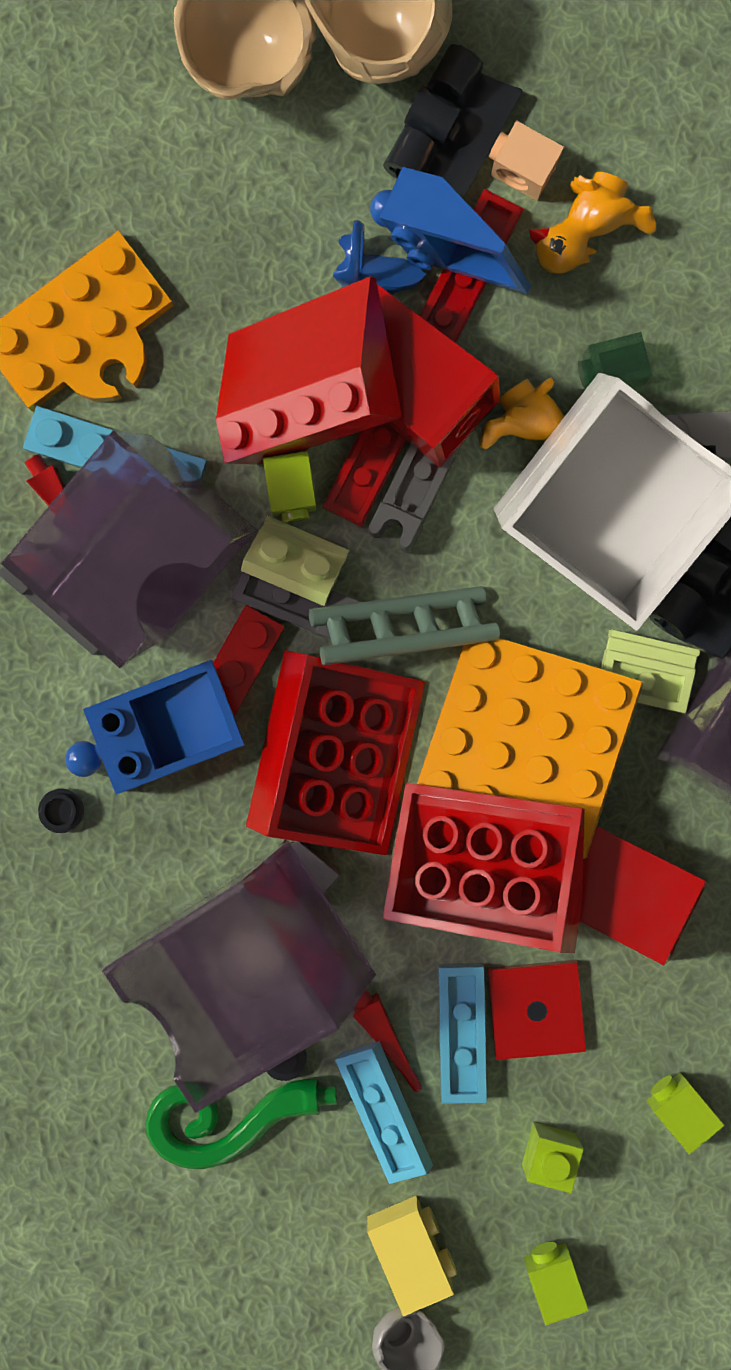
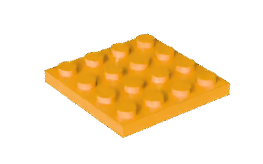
M501 638L495 641L463 645L417 784L585 809L583 858L586 859L644 684L642 681Z

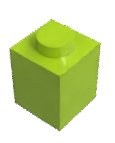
M308 451L263 458L270 510L273 517L282 516L283 523L308 520V512L317 511Z
M680 1072L675 1077L668 1075L660 1079L650 1091L652 1096L646 1100L656 1116L689 1155L724 1127V1124Z
M533 1122L522 1161L527 1182L572 1194L584 1150L577 1134Z
M545 1242L535 1246L531 1250L530 1255L524 1256L528 1276L545 1326L589 1311L566 1243L557 1245L555 1242Z

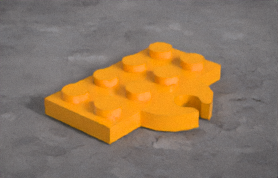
M118 230L0 318V371L32 412L36 406H41L67 385L80 397L94 402H114L120 400L122 397L117 388L104 382L103 374L105 369L114 363L124 365L126 368V379L137 388L142 381L147 366L146 347L139 332L174 305Z

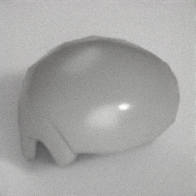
M398 1307L387 1312L375 1326L372 1351L381 1370H437L440 1367L445 1350L444 1339L432 1319L422 1309L403 1316Z

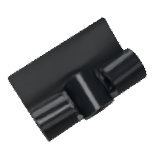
M451 44L427 86L423 85L416 95L406 115L405 126L383 164L385 170L396 179L402 167L443 177L464 199L523 90L481 73L483 63L475 53L461 45Z
M731 517L649 616L650 620L666 633L721 659L725 658L731 650Z

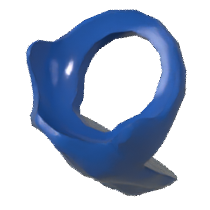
M360 220L354 221L352 234L343 235L339 239V244L345 251L346 257L338 265L333 273V277L342 287L371 276L376 277V282L380 287L390 294H395L403 290L413 289L426 277V273L421 268L413 265L406 259L373 254L365 255V225Z

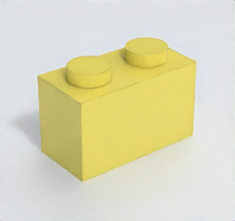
M414 1196L367 1216V1233L403 1316L454 1295L451 1277L457 1275V1270L448 1248L439 1250L434 1235L440 1232L429 1206L422 1209L417 1196Z

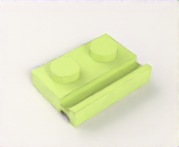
M267 515L263 527L259 530L243 560L241 571L325 606L340 571L345 564L349 550Z
M609 630V638L600 669L642 681L644 685L638 700L639 704L686 714L696 671L694 668L700 650L616 630Z

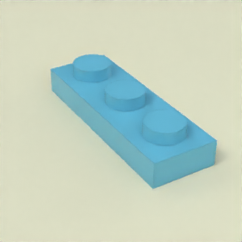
M439 964L441 1103H487L483 964Z
M380 1042L343 1052L335 1061L388 1183L391 1184L426 1175L433 1167L432 1161Z

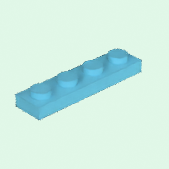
M39 406L35 408L23 445V449L28 452L40 454L56 461L194 505L208 464L205 459Z

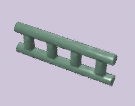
M483 586L309 609L310 625L312 627L327 625L333 644L332 646L320 648V658L323 665L499 640L500 637L498 624L496 622L481 624L474 606L486 602V592ZM456 607L463 627L438 630L432 611ZM414 613L420 633L395 637L389 616ZM371 619L377 639L351 643L345 623Z

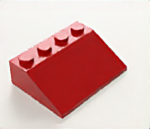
M367 277L228 335L216 415L224 464H263V458L297 453L403 418L376 277Z
M284 651L246 827L267 837L387 856L425 682L346 663L323 665L320 657Z
M405 783L383 919L559 953H575L582 909L585 809Z

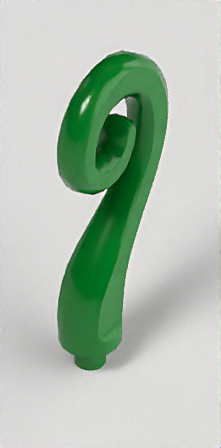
M318 1078L287 1082L267 1093L242 1121L223 1138L206 1144H190L179 1140L171 1132L169 1117L172 1110L182 1103H189L197 1108L199 1112L198 1119L189 1122L185 1128L186 1136L191 1139L203 1138L211 1134L217 1125L219 1112L214 1097L206 1088L193 1083H180L163 1090L153 1099L147 1111L146 1135L154 1150L169 1163L188 1169L212 1168L225 1164L241 1155L280 1120L296 1116L319 1115L320 1105H336L337 1090L336 1086L319 1087Z

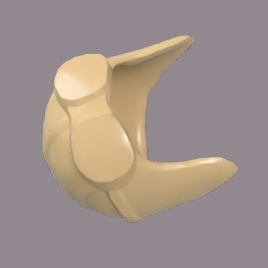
M305 0L177 1L174 9V30L181 60L194 81L201 88L218 98L234 100L241 97L253 98L266 95L285 97L300 82L313 58L311 49L312 44L317 39V24Z
M305 0L311 15L332 49L341 68L354 79L371 84L392 83L417 75L421 69L432 61L448 35L452 21V0Z

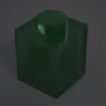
M641 332L588 345L582 354L583 360L578 361L579 377L584 388L590 385L598 373L617 377L631 388L645 385L653 376Z

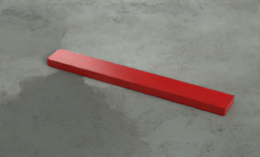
M484 188L474 211L507 245L524 208ZM443 269L420 317L457 343L487 282ZM388 423L360 431L322 508L362 528L407 439Z

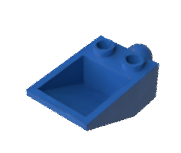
M402 167L393 189L383 190L372 199L370 213L373 220L379 226L388 228L392 233L391 239L407 253V260L413 265L424 270H431L432 266L528 294L531 285L507 245L443 177Z
M211 659L84 708L83 711L96 745L88 741L74 743L66 752L65 763L72 774L79 777H88L97 772L103 761L117 795L244 746L245 743L214 662ZM111 713L116 714L120 719V726L115 731L110 730L106 719ZM127 756L132 757L137 764L136 770L132 774L127 773L122 761Z

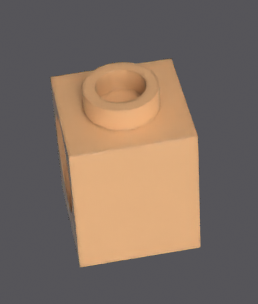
M516 120L509 135L503 132L500 133L490 152L489 158L494 160L491 176L538 201L560 161L564 146Z

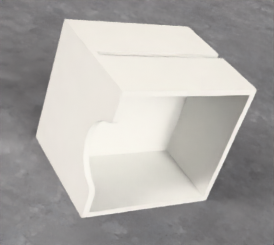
M598 373L497 503L494 511L503 530L637 631L731 517V466L684 433L663 416L649 401L621 379Z

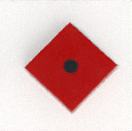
M576 960L487 968L496 1060L586 1052L578 962Z

